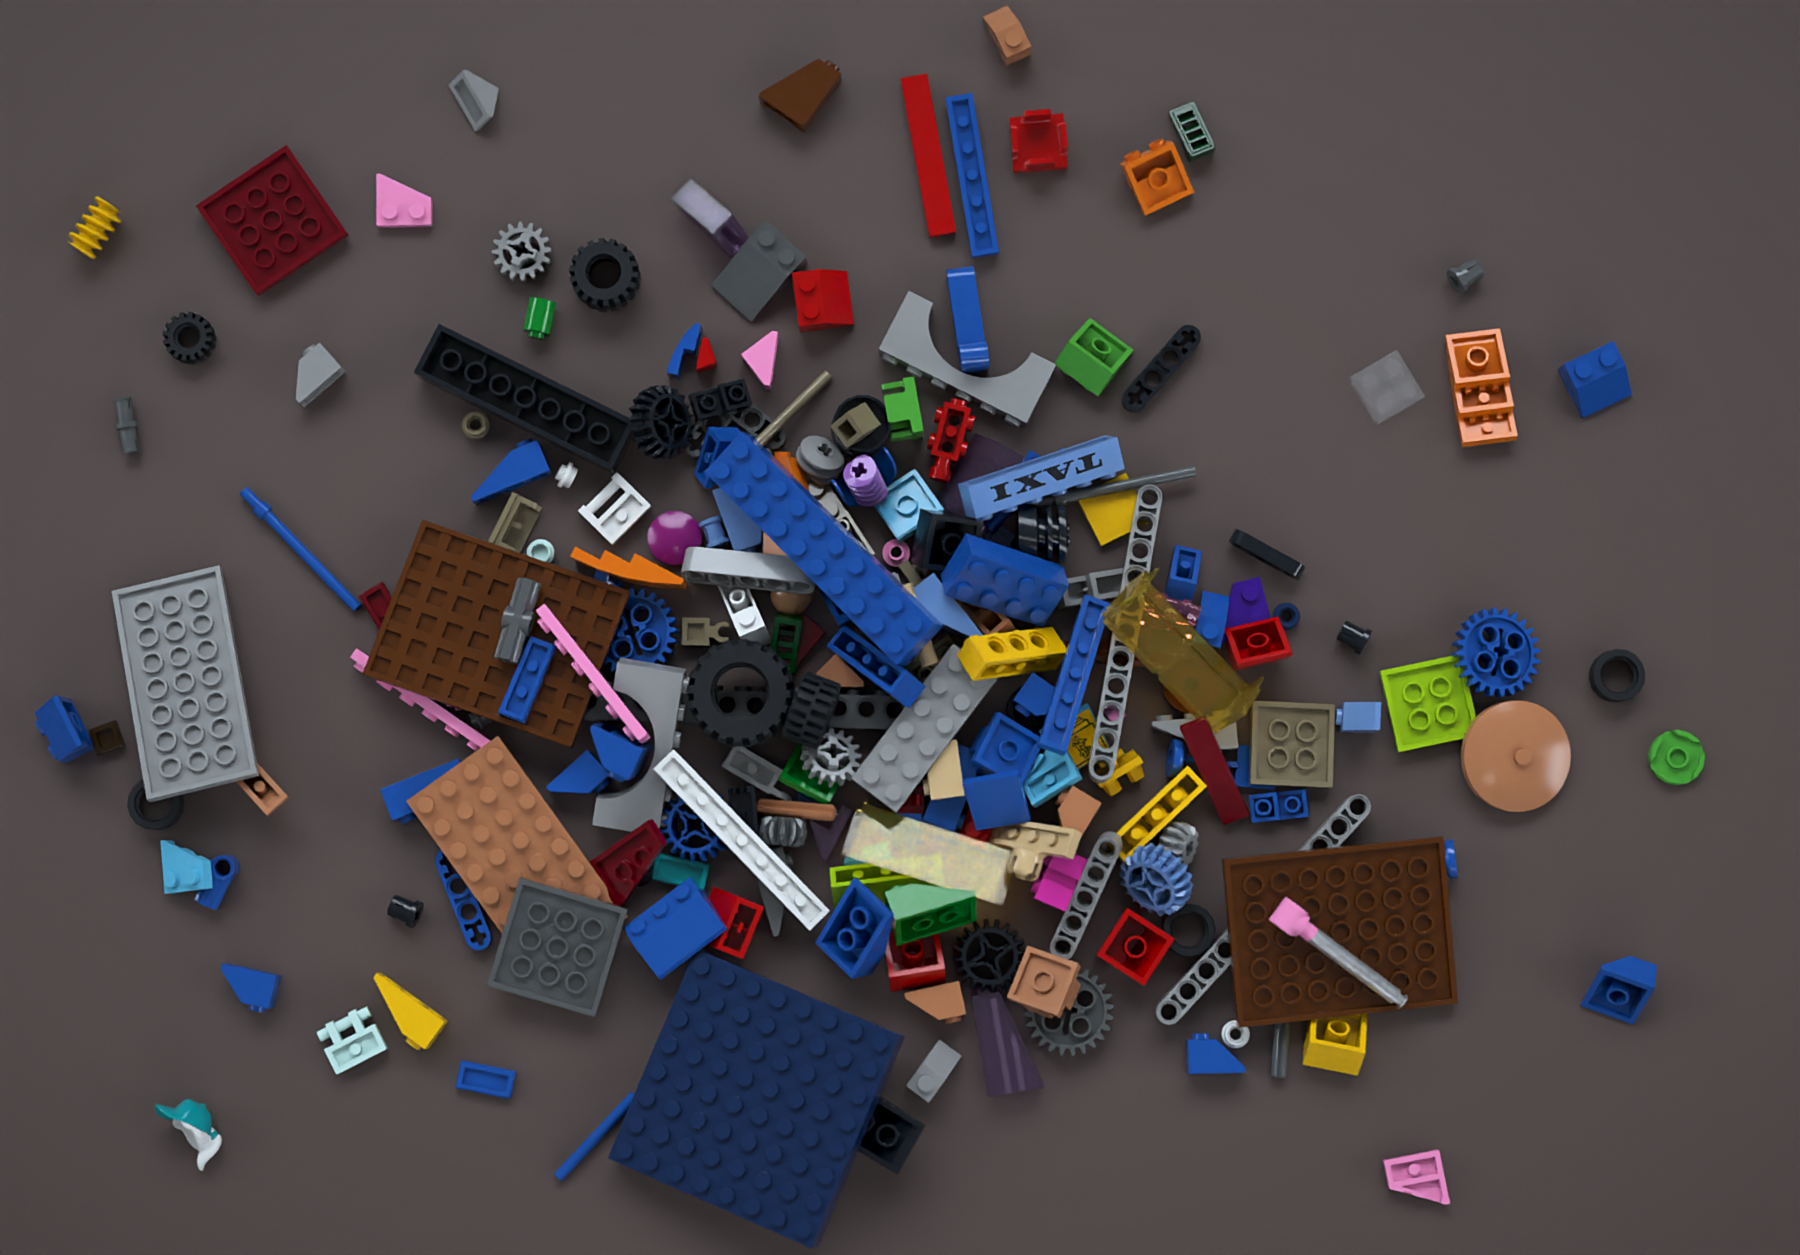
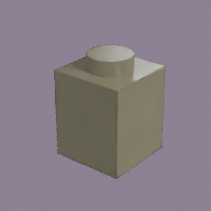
M864 402L846 412L830 427L847 449L867 437L881 423Z

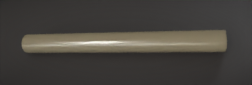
M824 371L755 439L764 446L832 379L831 374Z

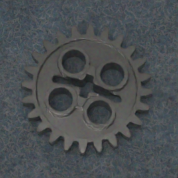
M1086 969L1082 975L1078 974L1076 980L1081 984L1073 1004V1009L1077 1010V1013L1071 1014L1069 1030L1066 1036L1062 1034L1065 1012H1062L1060 1017L1061 1024L1055 1030L1048 1029L1045 1026L1047 1017L1031 1011L1024 1013V1017L1032 1018V1021L1027 1023L1026 1027H1035L1036 1029L1031 1037L1041 1036L1042 1039L1039 1046L1042 1047L1048 1042L1050 1044V1053L1058 1047L1060 1056H1063L1065 1050L1069 1049L1071 1056L1074 1057L1077 1048L1083 1054H1086V1045L1089 1044L1093 1049H1096L1094 1040L1096 1038L1100 1041L1105 1040L1101 1031L1110 1032L1111 1030L1105 1022L1114 1020L1113 1016L1107 1014V1011L1114 1009V1005L1106 1004V1001L1112 997V994L1102 993L1107 985L1104 983L1097 986L1098 975L1092 979L1088 978L1089 969ZM1088 992L1092 995L1093 1002L1090 1006L1083 1007L1078 1004L1077 998L1080 993ZM1075 1021H1086L1089 1026L1088 1031L1082 1035L1076 1034L1072 1029Z

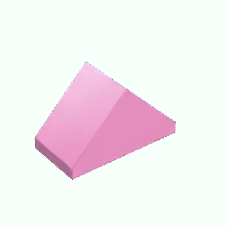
M771 331L741 354L744 362L766 390H771L779 338L777 331Z

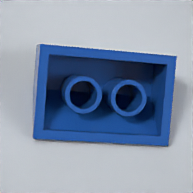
M605 721L592 724L590 731L602 766L609 770L607 775L621 782L640 776L654 745L647 742L641 744L638 739L632 742L623 730Z
M689 877L627 924L624 929L634 947L661 980L726 931L727 927L707 893Z

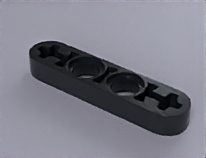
M1182 326L1125 390L1122 396V404L1127 411L1133 413L1141 411L1197 348L1201 340V334L1195 326ZM1192 332L1194 334L1192 338L1194 343H1186L1182 350L1187 353L1183 355L1182 351L1172 345V343L1175 342L1178 346L1184 338L1182 333L1189 334ZM1172 351L1176 353L1178 362L1173 366L1166 365L1162 359L1165 352ZM1148 372H1156L1160 376V383L1156 386L1147 385L1144 379L1145 375ZM1140 383L1142 388L1151 394L1147 396L1146 392H1144L1139 399L1141 404L1135 403L1131 406L1128 403L1130 400L1128 395H1136L1140 390V387L1136 386V384Z

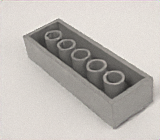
M954 644L923 683L926 687L909 709L907 707L903 709L851 778L895 813L899 811L998 679L991 678L973 681L957 656L961 649Z

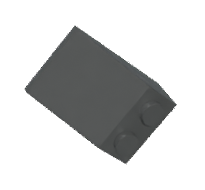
M765 220L747 239L711 286L752 323L793 279L792 273L802 270L807 264V258Z

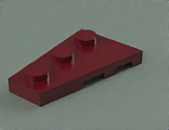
M653 819L646 821L590 861V864L606 885L609 897L614 905L621 907L625 905L667 843Z

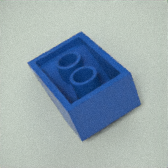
M853 878L815 943L851 979L871 975L885 954L894 913L857 878Z

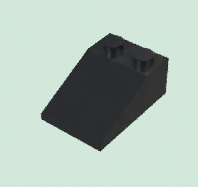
M880 1096L858 1151L898 1175L926 1125Z

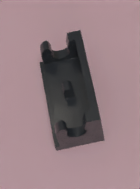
M753 785L728 789L730 808L760 838L756 787Z

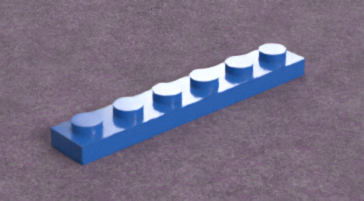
M968 93L945 97L971 257L978 258L999 254L973 94Z
M1087 594L1083 596L1037 747L1062 756L1066 754L1111 603Z

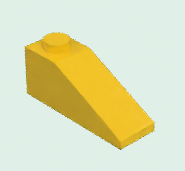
M376 973L373 978L401 1032L407 1036L405 1041L417 1050L421 1047L428 1049L448 1020L383 973Z

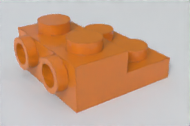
M1163 138L1151 142L1148 145L1150 149L1141 154L1139 150L1126 154L1124 156L1125 161L1120 163L1130 189L1133 190L1142 214L1145 216L1194 193L1174 143L1169 140L1165 142Z

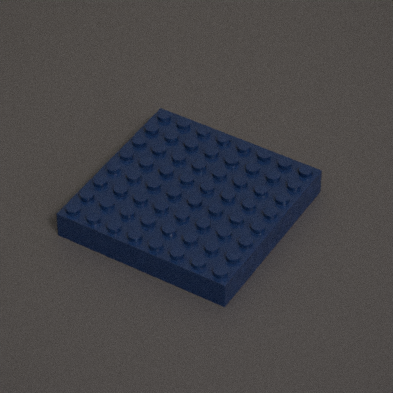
M699 950L692 956L608 1158L809 1248H818L905 1036L706 951Z

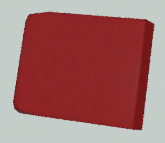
M706 337L702 338L696 365L697 373H702L718 366L709 339Z

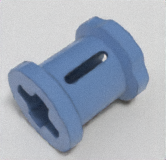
M721 515L698 523L699 527L703 528L708 541L707 548H719L731 542L724 533Z

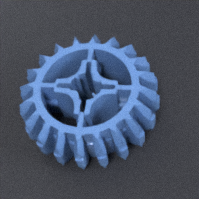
M1153 843L1138 846L1134 850L1132 857L1129 855L1125 859L1126 863L1122 862L1119 873L1122 878L1120 884L1127 887L1125 894L1133 897L1132 902H1138L1140 909L1148 908L1150 914L1157 912L1159 916L1163 914L1170 915L1186 904L1192 894L1191 890L1194 885L1190 881L1192 874L1186 872L1188 865L1180 862L1181 856L1176 858L1172 855V849L1165 851L1163 845L1156 847Z

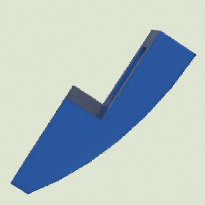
M695 323L678 343L667 369L668 377L680 379L685 353L697 354L702 333L701 324Z

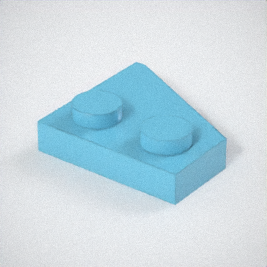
M1068 749L1064 756L1046 750L1044 754L1040 753L1022 786L1031 805L1037 808L1083 778Z
M173 840L160 841L165 894L213 888L211 860L203 856H197L194 851L188 848H181L175 845Z

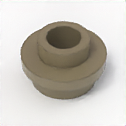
M478 411L468 413L462 421L463 432L472 439L484 437L490 428V422L486 415ZM474 421L481 422L480 429L473 430L471 428Z

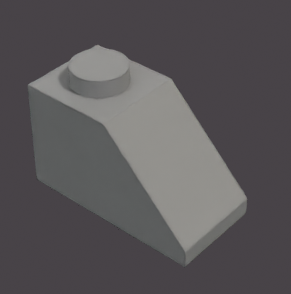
M321 343L316 346L313 344L305 349L302 353L303 357L298 363L296 400L303 407L307 406L346 372Z
M939 1039L909 1079L906 1086L929 1103L953 1070L961 1055Z

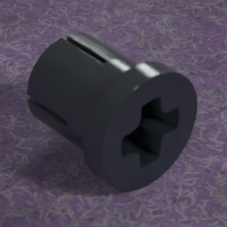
M1346 620L1336 640L1355 649V653L1360 655L1372 630L1368 628L1364 630Z
M395 895L388 906L387 914L405 922L406 926L414 928L421 917L424 903L418 900L413 902Z

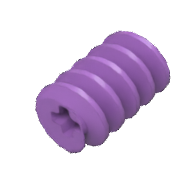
M864 454L857 456L846 465L843 473L844 480L855 501L860 506L872 507L883 502L888 497L887 486L875 461L870 456Z

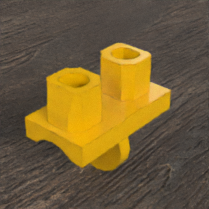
M1119 748L1115 769L1111 778L1103 784H1096L1103 788L1109 796H1113L1122 789L1117 780L1120 776L1126 774L1131 783L1142 779L1144 773L1140 765L1143 763L1141 757L1133 749L1124 754L1123 750ZM1098 763L1100 769L1095 771V773L1099 776L1107 775L1108 767L1104 763Z

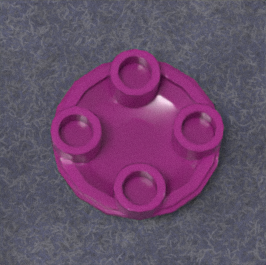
M668 511L659 515L651 523L648 531V545L652 554L660 562L669 565L683 564L686 549L688 547H700L702 544V531L698 522L689 514L681 511Z

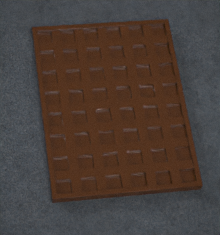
M422 519L362 674L573 748L593 695V691L588 686L592 681L586 674L581 677L571 665L575 660L568 652L563 655L558 647L526 723L523 724L498 714L518 666L517 664L505 663L494 658L502 632L501 620L507 605H510L518 577L541 583V590L534 610L535 621L529 637L533 636L555 645L554 641L558 639L552 631L546 633L537 622L541 617L536 610L545 604L601 674L631 592ZM526 636V640H525V643H524L523 651H524V649H525V647H526V644H527V642H528V639H529L528 636Z

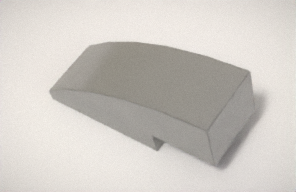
M1123 568L1067 578L1069 587L1057 604V609L1061 610L1080 606L1085 594L1103 601L1117 599ZM1131 574L1127 577L1131 585L1137 586L1142 583L1141 577L1137 574Z

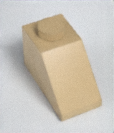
M957 740L950 741L928 770V778L922 779L924 795H930L931 801L964 796Z

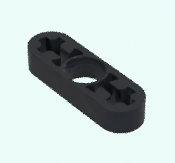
M1239 529L1234 530L1228 541L1236 548L1293 579L1299 580L1305 569V566Z

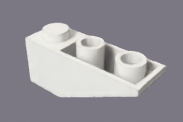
M718 585L740 639H748V641L753 642L758 641L764 645L770 644L772 640L750 589Z

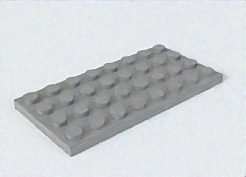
M220 565L112 591L146 799L149 802L259 776L224 576Z

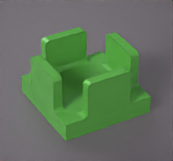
M914 376L903 378L902 381L882 384V394L903 391L902 393L884 396L887 420L891 423V431L910 428V430L890 433L891 442L923 439L924 430Z

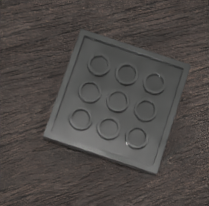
M520 877L487 986L595 1017L628 908Z

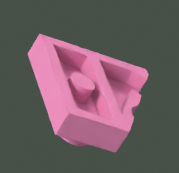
M1438 1149L1382 1160L1389 1189L1446 1205L1450 1204Z

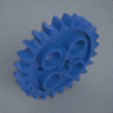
M630 588L631 594L622 616L623 625L616 631L604 663L605 668L612 664L610 670L612 673H616L617 662L620 658L655 664L661 661L667 664L668 662L664 655H674L669 646L678 644V641L672 638V635L679 633V630L671 627V625L677 622V619L675 617H668L673 612L672 608L666 607L663 609L666 601L662 598L656 602L657 595L654 592L647 598L645 589H641L639 595H637L636 591ZM626 610H630L632 625L638 630L635 635L642 650L641 656L637 654L635 640L629 636L632 633V629L625 614ZM641 610H648V619L644 622H638V613ZM651 635L656 636L657 642L655 646L646 648V638ZM624 644H630V653L624 657L619 656V648Z
M1496 607L1489 609L1488 612L1486 609L1478 611V615H1470V621L1466 620L1461 623L1464 630L1455 632L1460 640L1452 642L1453 646L1459 648L1457 652L1452 653L1453 657L1459 658V662L1454 667H1462L1463 671L1460 673L1459 678L1465 676L1469 678L1466 683L1467 687L1476 684L1475 693L1482 692L1485 689V697H1490L1494 693L1496 698L1503 697L1504 693L1508 697L1514 694V690L1516 692L1522 691L1524 689L1523 684L1527 685L1532 682L1529 676L1537 674L1532 665L1540 663V660L1534 658V654L1541 652V649L1533 648V644L1538 641V638H1530L1529 635L1534 629L1529 628L1525 630L1526 619L1517 622L1516 612L1508 616L1507 609H1502L1499 613ZM1483 630L1488 633V635H1489V642H1486V641L1483 639V637H1482V631H1483ZM1508 637L1514 640V649L1509 646ZM1478 657L1484 660V669L1478 665ZM1504 663L1509 666L1510 675L1504 672Z

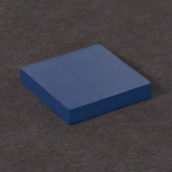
M1018 770L963 779V788L976 831L1031 822V814Z

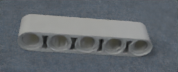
M688 547L686 549L680 575L684 580L692 583L797 594H810L814 592L815 583L788 556L705 547Z
M1105 832L1097 840L1051 941V954L1068 960L1076 951L1122 850L1123 842L1120 835L1116 832ZM1102 843H1112L1115 847V851H1105L1102 847ZM1091 867H1100L1104 875L1101 877L1095 876L1091 872ZM1087 891L1091 893L1093 900H1083L1080 892ZM1069 916L1079 917L1082 924L1073 925L1069 920ZM1066 940L1071 948L1067 950L1062 949L1058 945V941Z

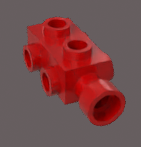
M952 398L950 403L944 402L943 408L937 407L934 423L939 424L936 434H930L927 449L932 450L931 458H935L934 466L930 467L928 478L934 481L949 483L952 474L950 471L951 463L957 464L959 457L965 458L968 442L963 440L966 431H972L975 416L970 415L971 408L966 407L967 402ZM957 417L960 421L959 424L952 426L949 423L950 418ZM945 443H949L953 449L950 452H944L942 446Z

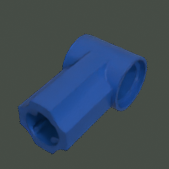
M220 855L211 861L213 888L198 891L194 900L199 904L213 910L218 909L233 878L240 870V862L234 855ZM222 860L228 861L231 866V870L227 875L219 870V864Z

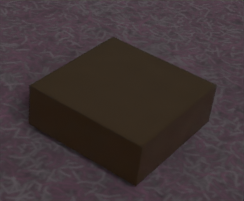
M116 720L89 729L97 756L126 747Z

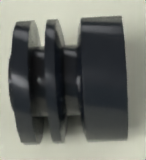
M855 395L846 399L838 407L831 423L832 425L846 412L864 402L881 423L867 437L847 449L831 428V437L834 444L844 455L851 458H856L863 454L867 456L875 455L884 446L891 431V423L887 420L885 405L879 399L869 395Z
M1036 505L1018 506L1017 551L1038 557L1039 551H1044L1046 560L1052 562V551H1057L1058 563H1065L1070 547V525L1065 505L1057 506V517L1053 518L1051 505H1046L1044 518H1038Z

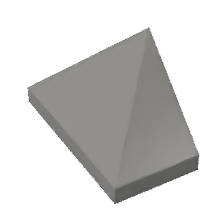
M463 70L449 84V87L473 129L478 131L493 117L499 88L468 70Z

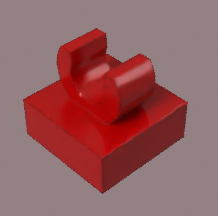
M917 786L897 813L924 815L925 795L923 786Z

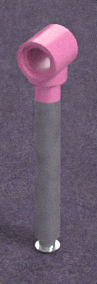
M1287 897L1282 900L1269 918V921L1290 936L1296 937L1300 935L1391 1004L1394 1002L1397 1005V1009L1404 1006L1408 995L1403 996L1399 988L1310 923V917L1304 909Z

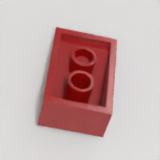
M890 930L884 954L890 992L945 984V965L939 933L897 946Z

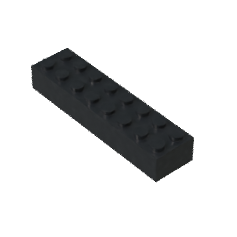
M438 324L414 371V374L419 379L613 475L634 436L633 432L628 431L632 427V422L628 420L629 417L441 324Z

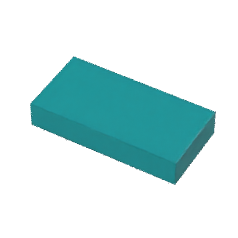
M660 853L653 863L652 880L679 886L691 877L705 891L710 864L698 861L691 862L689 859L682 860L680 857Z

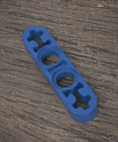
M440 850L435 858L436 867L465 940L472 949L484 950L490 946L493 937L482 907L467 885L466 890L462 894H455L452 891L451 884L453 880L461 878V876L453 874L447 879L446 873H451L448 865H442L441 861L445 859L442 850ZM466 904L474 905L477 910L476 916L472 920L464 919L461 914L462 908ZM480 919L482 925H477L478 931L486 934L482 946L478 942L473 943L472 938L476 936L474 928L467 930L466 925L475 924Z

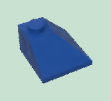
M1633 956L1602 965L1583 997L1580 1006L1634 1025L1655 989L1657 965Z

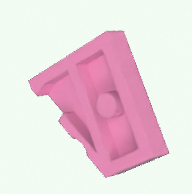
M376 174V226L378 228L433 227V200L431 197L382 174Z

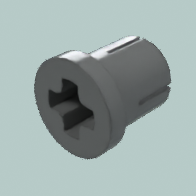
M1470 259L1458 268L1453 267L1447 271V278L1451 286L1460 294L1466 292L1470 285L1484 277L1483 269L1475 259Z

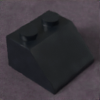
M920 508L910 563L922 569L943 571L966 534L980 538L983 521L952 513Z

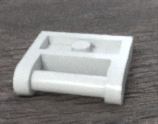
M617 472L611 477L612 481L586 507L583 505L578 510L612 545L652 507ZM619 488L623 489L625 493L597 519L593 514Z

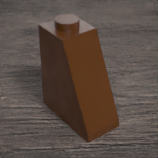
M818 58L763 90L759 94V101L805 133L842 81L840 69L829 60L824 62Z

